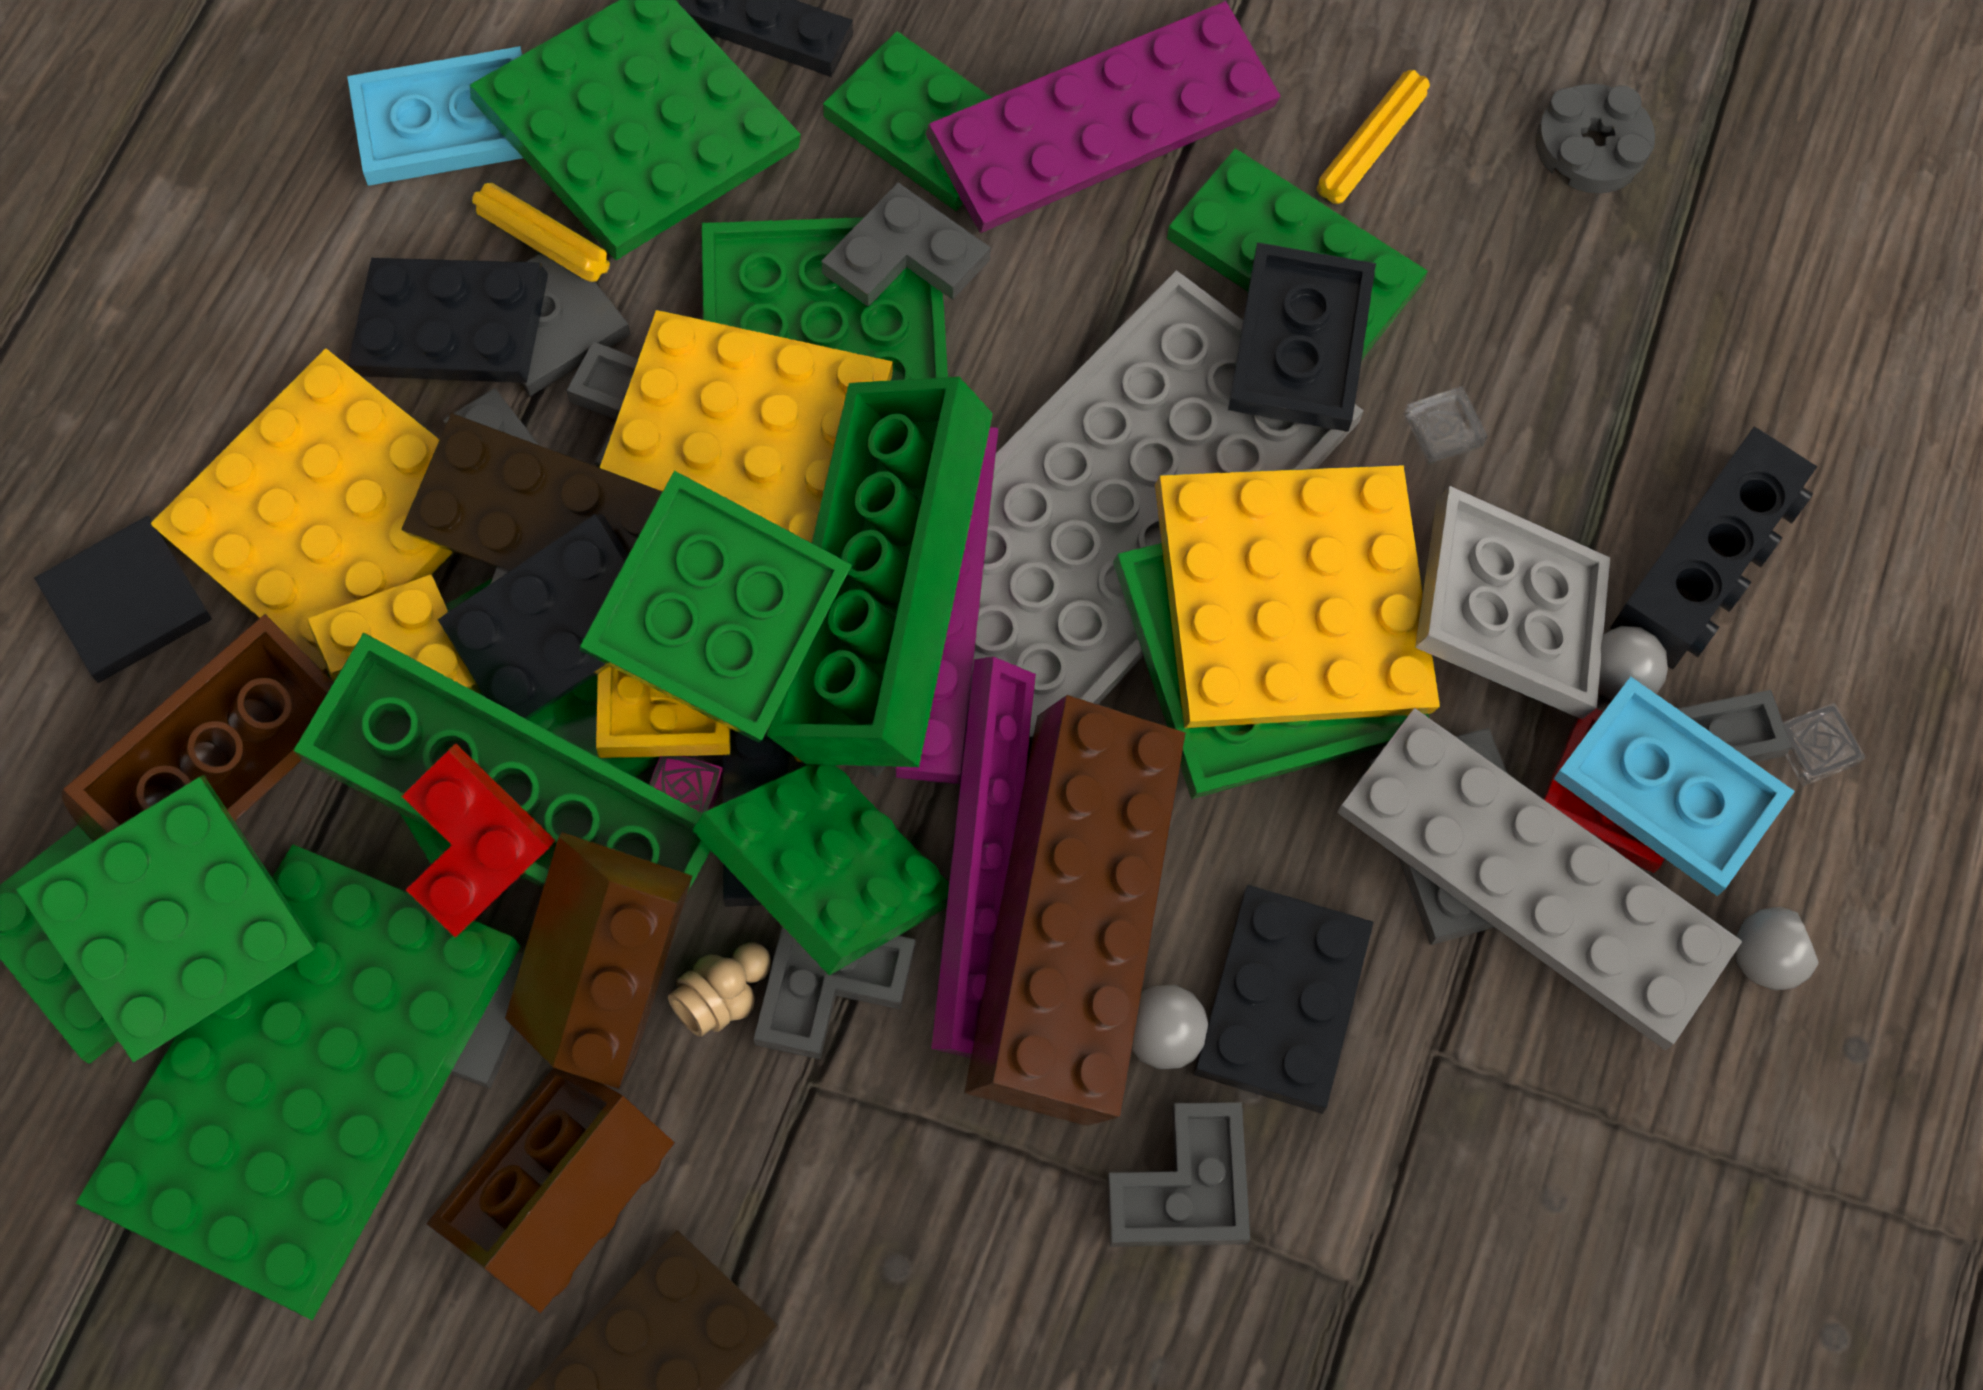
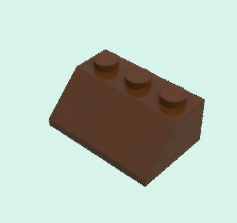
M563 832L560 834L505 1019L552 1067L617 1089L620 1088L637 1055L693 877L692 875Z
M553 1068L426 1224L539 1313H542L549 1302L568 1286L573 1272L597 1241L604 1238L612 1230L619 1213L641 1185L648 1182L656 1174L662 1159L675 1142L623 1095L602 1083Z

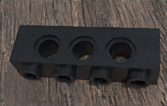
M1754 426L1627 601L1610 629L1620 626L1641 627L1653 634L1666 650L1667 666L1672 670L1687 651L1698 658L1720 628V626L1710 621L1715 611L1720 606L1730 612L1752 581L1742 576L1744 570L1750 562L1761 568L1783 538L1773 531L1781 518L1792 524L1814 494L1804 488V485L1818 466ZM1742 501L1752 504L1758 512L1748 509ZM1710 544L1722 548L1728 557L1717 554ZM1677 588L1691 592L1697 599V602L1685 599L1678 592Z

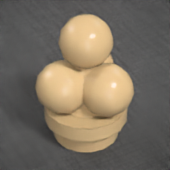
M749 942L739 946L733 953L732 958H723L719 955L711 954L699 958L693 966V971H687L677 979V988L668 994V1000L673 1011L680 1021L698 1037L704 1036L710 1030L719 1032L730 1021L747 1017L754 1009L755 996L752 988L746 982L755 983L765 979L771 971L772 958L770 952L759 943Z

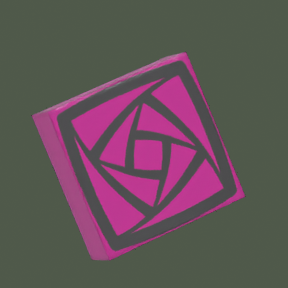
M660 756L649 785L703 813L714 808L723 782V767L685 756Z

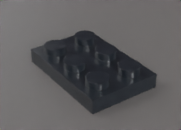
M1257 242L1228 410L1349 432L1354 414L1376 263Z
M371 258L347 365L362 377L527 383L548 273L540 262Z
M594 514L438 619L483 695L527 720L609 667V665L579 650L629 556L604 514Z
M1247 884L1209 1017L1205 1043L1200 1051L1194 1075L1323 1114L1328 1106L1374 922Z

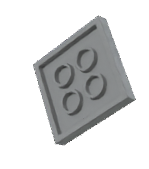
M1449 486L1436 500L1415 648L1583 719L1597 708L1602 655L1600 648L1604 633L1610 557Z

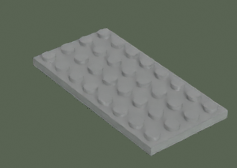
M1177 270L996 453L974 659L994 656L1036 674L1029 736L1030 746L1032 745L1037 715L1066 695L1099 705L1143 657L1113 560L1119 553L1162 543L1154 485L1159 476L1317 469L1360 422L1364 411L1355 404L1349 432L1229 411L1228 405L1243 320Z

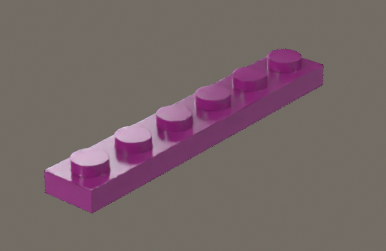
M990 427L920 765L919 767H896V778L953 784L961 783L998 428Z
M994 656L974 659L931 1047L933 1050L971 1058L1024 787L1036 678L1035 673Z

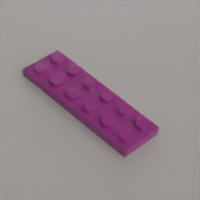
M1224 1L929 123L925 135L979 233H983L1275 107L1281 95L1228 3Z

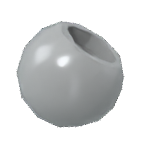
M1620 626L1603 634L1600 648L1602 655L1598 694L1612 701L1630 676L1657 694L1665 683L1668 671L1667 652L1658 638L1641 627Z
M1780 906L1758 910L1744 920L1736 936L1742 940V943L1735 952L1736 963L1746 977L1774 991L1794 989L1810 979L1819 964L1799 914Z
M1175 984L1152 986L1142 991L1132 1051L1141 1062L1156 1069L1181 1068L1193 1062L1205 1043L1208 1029L1205 1008L1192 992Z

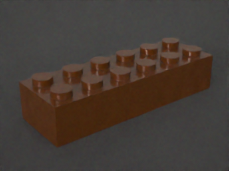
M1069 695L1064 696L1037 715L965 1085V1094L1086 1126L1120 1117L1186 732Z

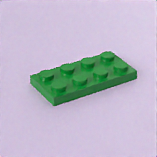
M1236 148L1169 225L1166 238L1247 292L1257 242L1376 263L1362 360L1422 286L1428 272L1425 268Z

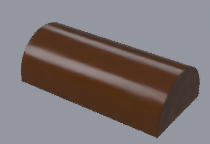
M264 614L69 783L61 792L63 803L76 823L94 842L204 775L233 820L236 821L302 761L293 750L334 682Z

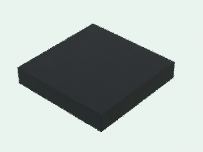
M149 515L34 577L89 673L97 683L104 681L212 620V617L159 531L151 525L152 520Z

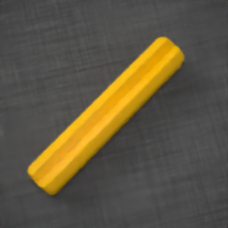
M1415 70L1403 72L1320 176L1317 192L1321 197L1327 198L1332 204L1342 203L1426 98L1430 83L1425 76H1420Z
M485 183L481 191L474 192L472 202L476 205V213L582 279L588 282H596L602 273L608 272L610 262L606 260L607 253L604 249L496 184Z

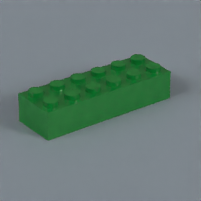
M960 376L848 384L812 544L852 564L787 690L767 733L770 739L805 764L919 767L993 415L990 409Z
M364 632L293 750L304 763L440 834L402 795L456 743L555 839L549 849L520 875L523 879L542 889L545 885L558 838L562 832L692 875L689 890L711 852L692 831L703 813Z

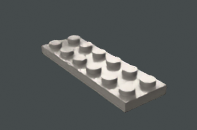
M1416 708L1412 710L1337 812L1664 1050L1675 1044L1742 943V940Z

